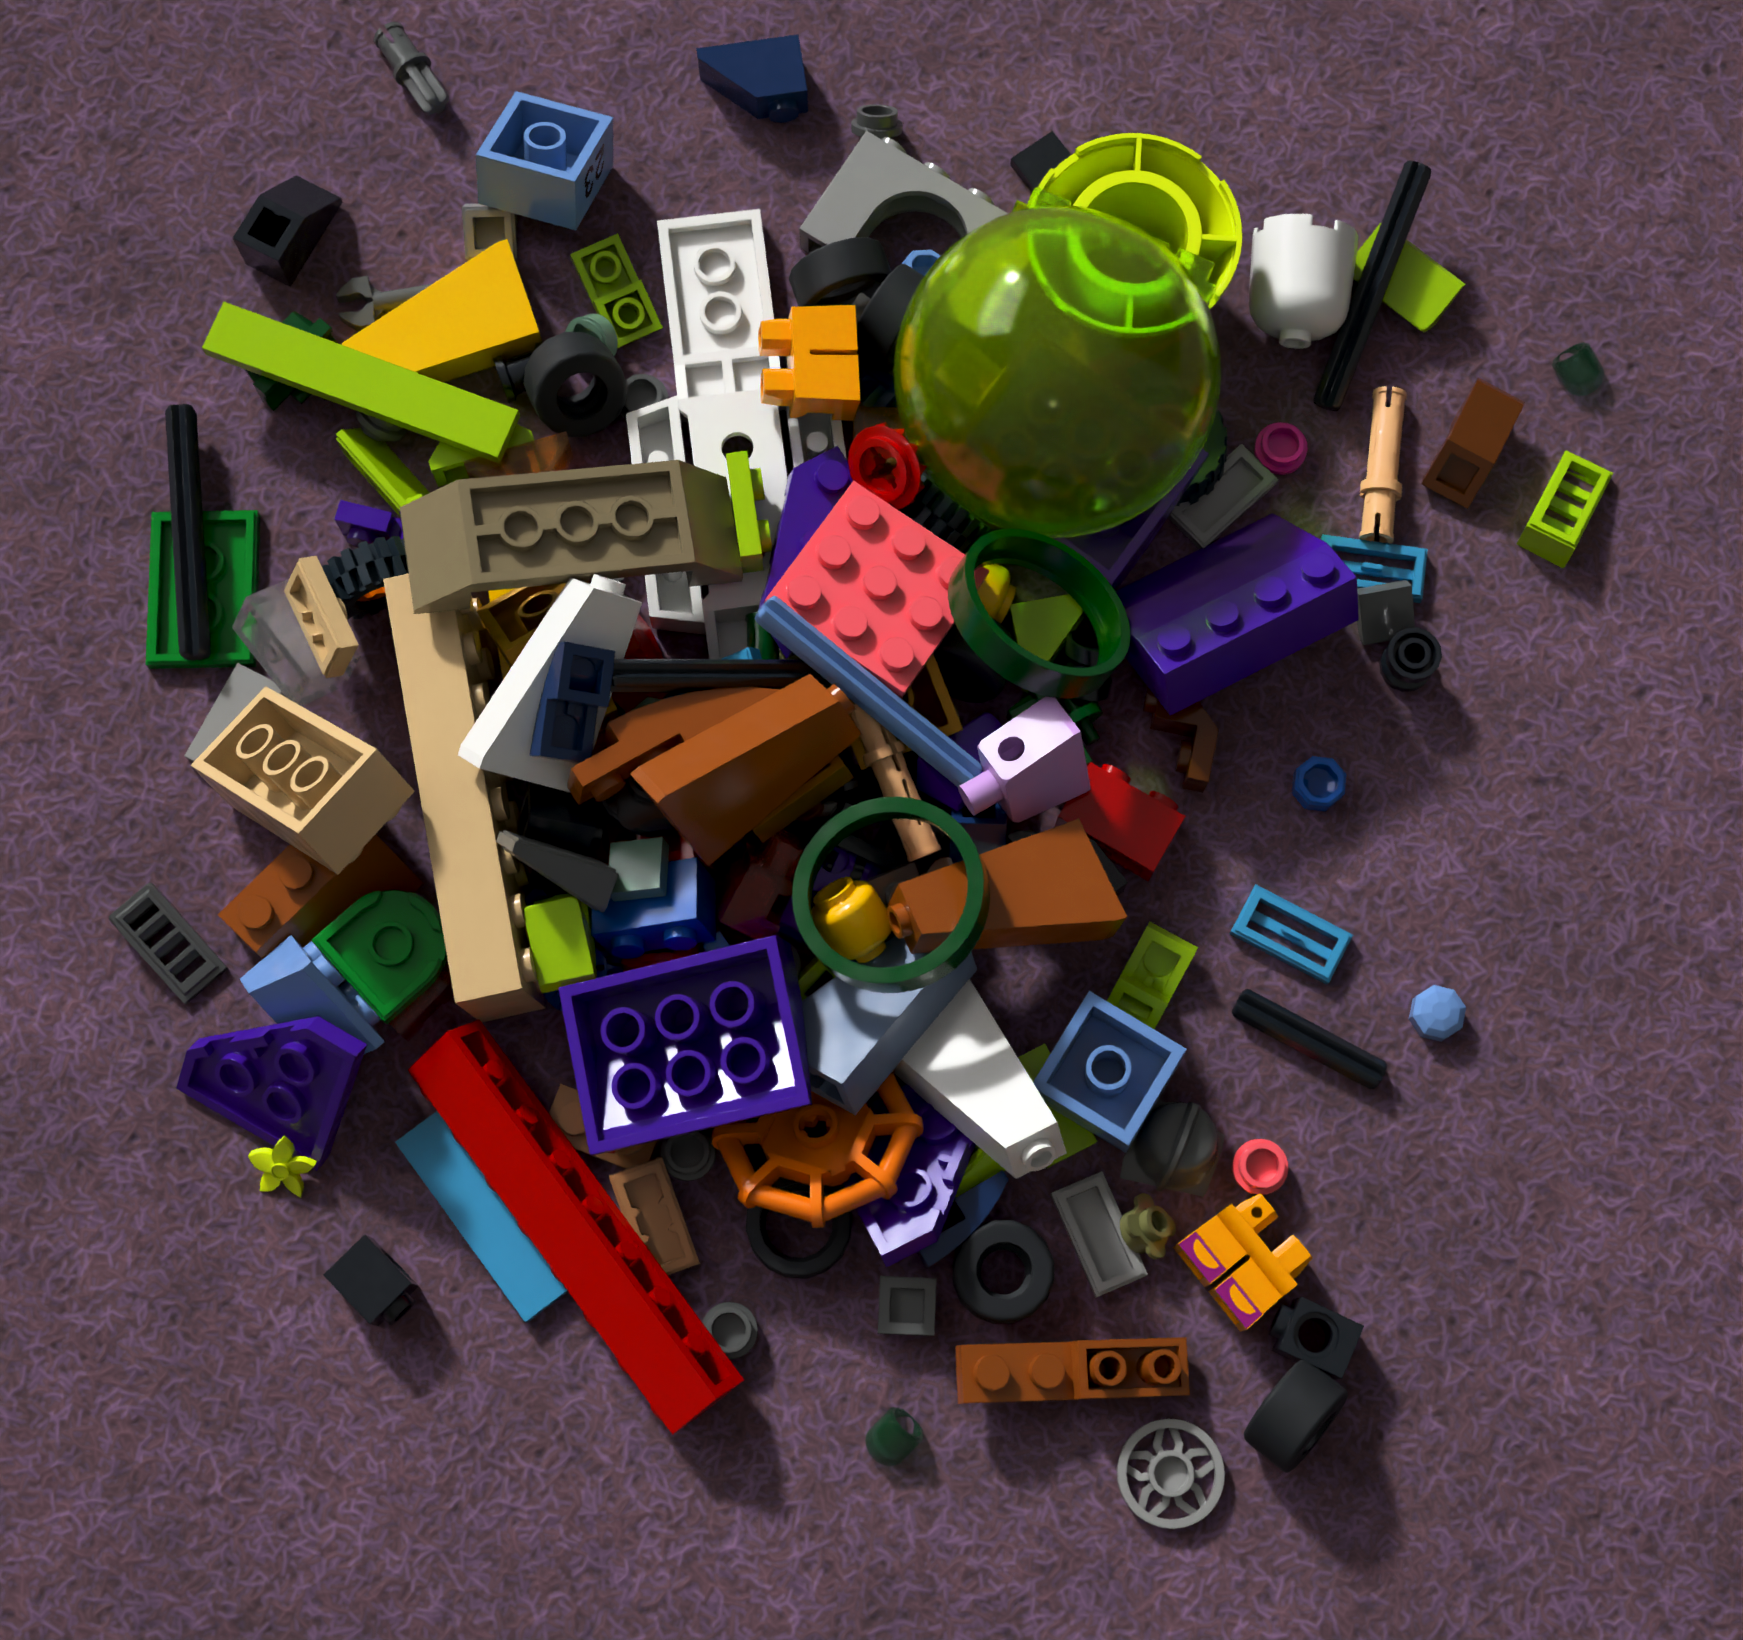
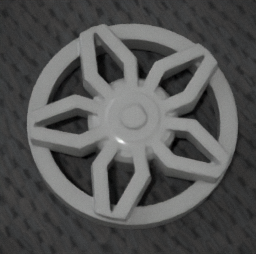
M1161 1419L1147 1423L1137 1429L1122 1447L1117 1462V1482L1120 1493L1131 1511L1151 1525L1170 1529L1193 1525L1212 1511L1222 1494L1225 1471L1220 1451L1210 1436L1192 1423L1178 1419ZM1165 1428H1169L1175 1444L1173 1450L1164 1451L1161 1446ZM1178 1429L1195 1436L1205 1448H1190L1184 1454L1181 1453L1184 1444ZM1156 1431L1152 1445L1156 1453L1155 1456L1148 1451H1132L1144 1436ZM1211 1456L1209 1462L1199 1470H1194L1190 1461L1192 1457ZM1128 1460H1147L1149 1462L1147 1472L1141 1473L1128 1465ZM1214 1469L1213 1487L1206 1500L1200 1485L1193 1482L1194 1478H1203ZM1127 1474L1138 1481H1149V1484L1142 1488L1138 1503L1129 1489ZM1189 1489L1194 1492L1200 1507L1198 1510L1182 1499L1181 1495ZM1155 1490L1162 1495L1161 1502L1147 1512L1145 1508L1149 1494ZM1171 1497L1174 1498L1177 1507L1189 1514L1178 1519L1157 1517L1169 1506Z

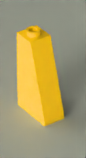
M508 239L496 242L342 342V345L438 381L446 382L495 366L493 362L495 357L501 356L505 360L532 351L535 344L542 342Z

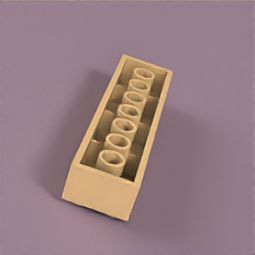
M403 574L383 579L455 1004L477 1020L480 1019L481 1022L545 1009L544 995L539 987L524 918V908L527 907L524 886L531 885V874L519 859L502 849V846L496 842L499 831L503 832L506 830L517 834V819L520 812L515 800L509 801L506 782L513 781V777L479 769L458 756L462 742L491 699L487 680L495 679V670L490 651L487 647L482 648L479 630L486 629L476 611L482 607L481 601L478 597L472 598L471 596L470 609L414 614L409 575Z

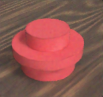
M1254 1139L1244 1143L1234 1154L1232 1174L1236 1183L1244 1191L1253 1195L1260 1193L1267 1195L1278 1190L1285 1182L1288 1175V1160L1283 1150L1274 1142L1266 1139Z

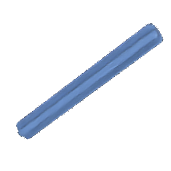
M772 596L758 610L755 616L756 623L832 685H837L850 700L958 787L981 773L983 768L976 759L780 598Z

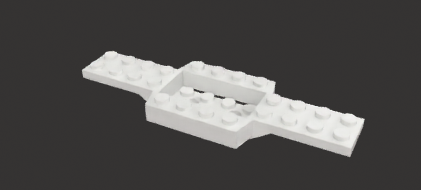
M760 209L657 221L677 395L626 414L632 464L671 460L686 462L682 423L689 422L694 466L726 477L736 531L727 460L722 453V447L731 437L742 436L747 438L753 445V453L748 458L750 469L761 468L765 500L755 501L757 520L768 519L773 546L777 524L781 519L786 497L784 493L787 484L779 411L786 410L793 468L835 446L839 447L846 458L842 421L832 420V414L807 413L802 417L790 418L789 406L761 403L760 380L762 369H781L779 356L759 355L758 330L760 322L774 320ZM771 551L766 552L763 557L764 571L743 573L742 582L708 585L709 594L704 600L702 598L701 586L688 587L686 571L645 575L652 629L706 635L709 659H722L747 648V622L745 621V615L758 612L761 595L765 590L770 568ZM837 802L829 805L824 804V810L818 818L828 817Z

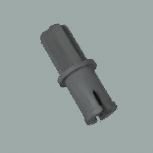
M399 22L385 24L384 26L393 37L394 42L391 43L381 29L375 33L373 41L394 69L393 77L399 85L406 86L423 113L432 115L437 112L440 114L445 110V105L449 102V95L430 69V58L425 53L417 50L405 33L404 27Z

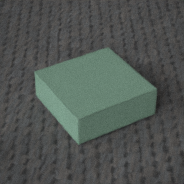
M663 837L610 843L609 866L615 868L616 872L619 873L610 897L614 902L666 896L670 845Z

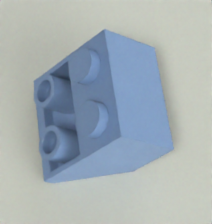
M292 935L288 936L240 978L248 993L277 1024L319 1016L366 1043L367 1046L364 1054L376 1050L385 1042L373 1027L381 1020L348 981L344 982L340 987L338 986L345 979L312 941L303 948Z

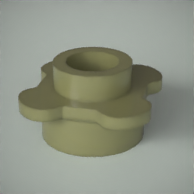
M1141 1193L1134 1198L1135 1208L1124 1213L1121 1217L1120 1232L1124 1242L1132 1251L1139 1254L1147 1253L1150 1258L1159 1259L1166 1254L1165 1244L1167 1239L1176 1233L1175 1223L1163 1208L1154 1205L1150 1195Z

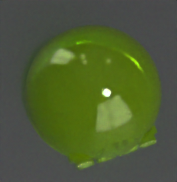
M1037 186L1034 188L1027 204L1017 200L1011 213L999 216L973 229L956 241L935 261L917 286L901 321L895 346L893 373L899 416L909 443L918 446L916 454L920 463L927 466L926 472L946 494L980 519L1003 529H1023L1051 538L1074 537L1096 533L1124 523L1152 507L1167 495L1188 472L1201 452L1215 419L1221 386V354L1217 330L1209 309V304L1216 291V285L1208 282L1215 263L1182 248H1179L1175 255L1169 249V243L1154 237L1143 228L1121 217L1083 206H1071V201Z

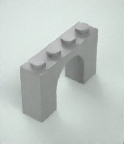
M866 131L799 228L800 248L810 254L814 250L833 242L849 238L869 237L873 230L884 220L903 212L920 211L942 218L961 237L966 255L962 264L932 307L931 326L956 341L963 336L974 347L978 348L1032 267L1026 241L1028 218L1020 214H1008L996 207L991 198L982 191L975 188L965 189L950 180L949 175L939 166L929 162L923 164L907 155L905 149L893 139L888 137L880 139Z

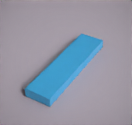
M438 1111L395 1142L524 1322L528 1323L568 1292L565 1286L555 1278L549 1264L531 1239L520 1230L517 1220L499 1195L489 1187L483 1173L470 1155L454 1139L451 1129Z

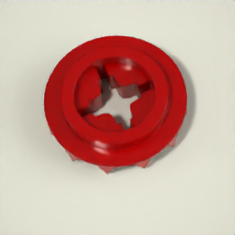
M886 422L870 426L859 432L852 441L848 455L849 471L852 480L897 510L913 503L916 495L925 488L921 481V475L927 466L918 460L916 452L920 445L909 443L905 438V428L892 429ZM895 458L897 466L892 472L879 475L878 471L883 468L882 465L885 464L887 459Z

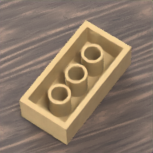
M267 686L260 691L191 764L198 774L231 807L337 875L349 863L358 858L363 847L386 822L392 820L399 813L401 806L415 792L376 748Z

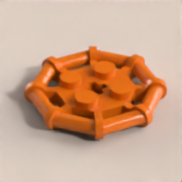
M894 1070L876 1090L889 1114H873L871 1108H868L865 1103L860 1111L853 1115L811 1091L813 1105L761 1116L757 1122L746 1123L747 1120L715 1127L712 1130V1145L720 1150L739 1190V1202L750 1209L756 1206L811 1222L813 1228L825 1227L826 1221L881 1197L889 1200L898 1191L896 1182L915 1138L923 1134V1119L921 1116L914 1114L893 1074ZM818 1121L826 1122L828 1133L824 1136L810 1138L808 1133L803 1131L805 1126L815 1127ZM892 1135L881 1162L877 1166L867 1158L876 1136ZM760 1144L767 1162L756 1172L743 1148L744 1145ZM855 1172L865 1179L824 1197V1185H841ZM780 1177L810 1186V1198L775 1188L771 1185Z

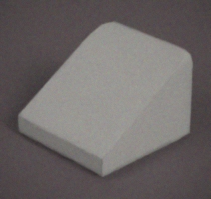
M478 203L462 206L465 260L472 259L496 242L508 239L513 257L517 258V214Z

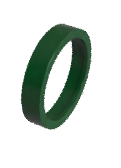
M1012 528L989 532L973 543L953 571L949 580V607L962 637L976 655L991 669L1008 681L1028 691L1053 698L1070 699L1086 696L1102 686L1127 654L1130 645V625L1125 608L1116 591L1102 573L1087 559L1072 548L1051 537L1029 530ZM990 564L1018 565L1047 577L1063 588L1080 605L1092 623L1099 645L1097 665L1086 668L1058 665L1032 654L1013 641L999 628L986 611L977 592L974 571Z
M882 797L860 802L843 810L817 831L806 846L798 862L793 881L792 902L795 920L805 943L832 974L859 989L877 993H902L920 989L937 982L951 973L967 958L977 944L986 924L990 906V886L987 870L981 855L969 834L952 816L944 810L921 800L907 797ZM911 819L936 826L959 849L965 863L968 880L967 897L963 913L947 939L926 956L911 963L894 967L861 965L846 959L834 951L821 937L811 912L813 886L822 864L831 851L853 832L879 821Z

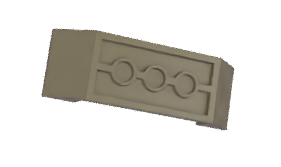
M680 460L461 479L400 507L414 614L470 609L471 592L567 583L570 577L581 581H591L593 574L613 579L686 571L688 587L742 582L743 580L726 477Z

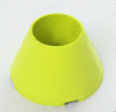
M1122 133L1100 137L1075 148L1074 154L1062 161L1054 170L1051 168L1039 184L1031 202L1027 221L1026 241L1030 263L1038 282L1049 298L1063 312L1081 324L1107 336L1117 338L1157 336L1175 331L1194 322L1209 311L1225 293L1232 281L1241 254L1242 223L1240 212L1224 179L1220 181L1201 162V155L1183 144L1168 138L1142 133ZM1133 236L1145 240L1159 249L1168 260L1172 270L1151 281L1125 282L1112 278L1099 270L1089 259L1085 250L1095 242L1107 237Z

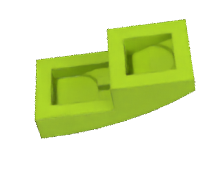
M1149 921L1107 1002L1155 1029L1198 947Z

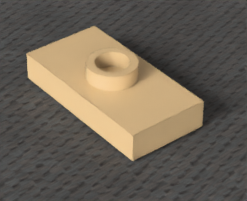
M317 556L299 558L284 592L322 674L325 675V678L342 676L359 646L347 621L346 607L340 598H336Z

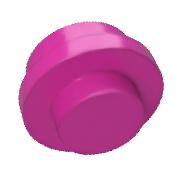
M1283 422L1273 423L1263 428L1254 444L1255 457L1271 473L1277 475H1285L1296 471L1303 464L1308 450L1307 441L1303 433L1294 425Z

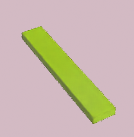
M224 301L202 346L205 354L499 464L520 419L517 409Z

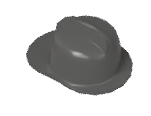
M1158 1099L1127 1153L1124 1155L1120 1178L1154 1185L1159 1192L1169 1189L1204 1197L1221 1156L1225 1135L1218 1132L1215 1123L1208 1113L1200 1108V1105L1193 1102H1163Z

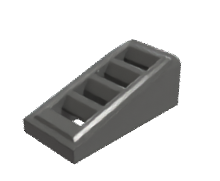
M499 831L496 842L502 846V849L590 908L599 910L602 913L605 912L619 874L615 868L592 857L510 831Z
M152 883L142 887L108 918L185 1005L228 969L160 889ZM155 906L160 909L137 930L132 926ZM171 922L175 928L151 948L147 941ZM187 939L191 945L166 965L161 959ZM201 955L206 962L181 983L176 975Z

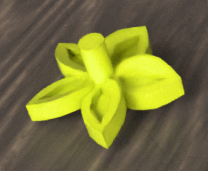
M285 1135L276 1143L273 1149L266 1147L252 1150L248 1155L254 1167L264 1172L260 1181V1191H273L282 1181L289 1191L300 1198L304 1189V1182L300 1174L309 1172L317 1161L306 1156L292 1157L295 1148L290 1139Z

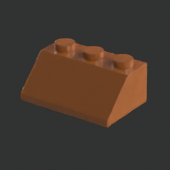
M376 834L363 847L358 858L349 863L338 875L289 844L218 916L263 959L290 935L304 948L325 927L366 894L386 890L416 893L424 883Z

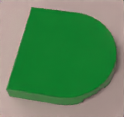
M401 890L374 891L366 894L354 902L312 939L314 944L386 1024L391 1022L438 979L447 961L439 913L423 897L416 893Z

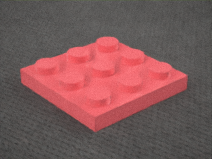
M853 481L765 601L772 596L780 598L902 699L955 623L949 607L948 585L953 571L965 554ZM980 567L974 571L977 591L990 572L985 567Z

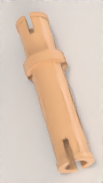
M1382 386L1374 389L1372 393L1373 407L1367 476L1360 483V497L1364 499V508L1359 539L1374 541L1376 525H1380L1379 542L1391 544L1394 541L1395 503L1402 496V484L1397 480L1407 393L1401 388L1392 386L1391 405L1386 407L1387 386Z
M854 704L856 709L850 715L862 733L860 739L866 752L862 758L866 767H872L883 797H907L921 800L902 754L907 751L904 743L901 740L897 741L896 736L857 704ZM892 819L902 841L908 862L942 850L930 824L911 819Z

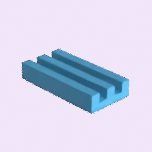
M1322 534L1320 539L1328 543L1334 551L1413 561L1414 570L1342 560L1354 574L1411 581L1413 602L1420 603L1422 601L1428 549ZM1357 579V589L1386 584Z
M1256 884L1229 933L1326 985L1330 982L1353 937V934ZM1258 902L1336 941L1333 950L1256 911L1255 908ZM1249 920L1327 961L1325 966L1323 967L1246 927Z

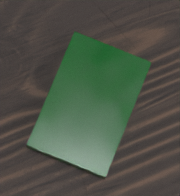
M258 510L203 511L211 655L207 659L195 661L184 660L179 653L171 512H151L146 666L149 669L235 667L237 663L245 667H256L260 513Z

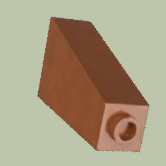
M808 674L640 765L630 775L684 841L709 867L862 735V733L849 716L856 708L844 692L835 684L826 689L811 674Z
M1079 819L980 854L989 878L990 906L984 930L973 949L1105 940L1113 937L1127 918ZM964 860L897 885L888 904V921L895 936L899 939L904 938L911 954L932 952L947 939L957 925L966 903L968 888Z

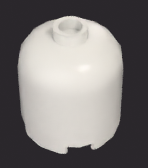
M1283 214L1264 219L1263 230L1259 228H1254L1249 312L1257 327L1266 334L1278 338L1279 344L1284 347L1294 349L1307 348L1311 345V341H1317L1336 333L1346 320L1350 305L1359 235L1355 228L1343 221L1335 220L1334 229L1325 226L1312 225V214Z

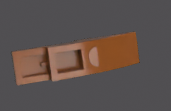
M732 687L694 691L665 698L634 709L607 722L603 740L606 749L573 766L570 769L567 788L578 805L593 797L597 802L606 800L625 786L624 780L631 777L630 773L640 765L780 689Z
M1186 1337L955 1346L958 1404L1190 1395Z

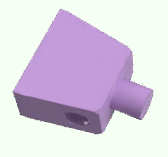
M1046 696L981 740L977 749L983 773L958 786L965 805L973 815L999 803L1010 820L1018 823L1091 790L1081 731L1056 698Z

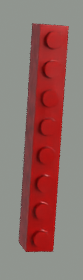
M480 1019L447 1031L408 1069L409 1073L419 1085L423 1096L432 1103L451 1129L454 1139L467 1151L483 1173L489 1187L499 1195L515 1217L520 1230L531 1239L549 1264L555 1278L565 1286L583 1311L587 1322L597 1330L613 1352L621 1369L631 1377L650 1403L653 1413L663 1421L672 1435L700 1417L744 1381L743 1377Z

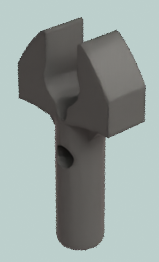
M368 276L352 278L336 294L338 302L343 303L363 299L367 304L358 312H343L338 315L344 324L357 331H361L381 318L386 312L392 311L432 284L381 292L371 286Z

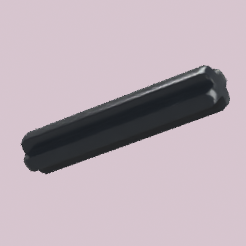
M1250 989L1243 990L1233 1006L1232 1014L1235 1018L1368 1089H1375L1381 1083L1388 1065L1384 1060Z

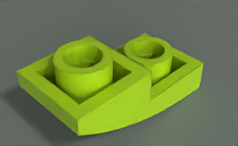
M618 233L570 254V259L596 313L605 317L615 329L618 341L617 349L663 328L642 280H639Z

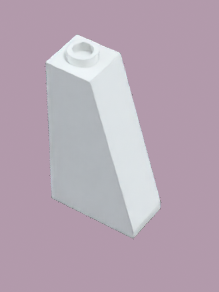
M593 574L591 583L569 578L462 742L458 756L479 769L570 792L567 788L570 769L578 763L530 756L532 736L541 694L559 642H570L616 651L615 659H624L642 605L641 602L623 595L625 584L597 574ZM598 708L593 749L607 708Z
M969 979L902 1058L901 1062L894 1069V1074L1017 1179L1031 1171L1046 1168L1056 1158L1067 1152L1056 1119Z

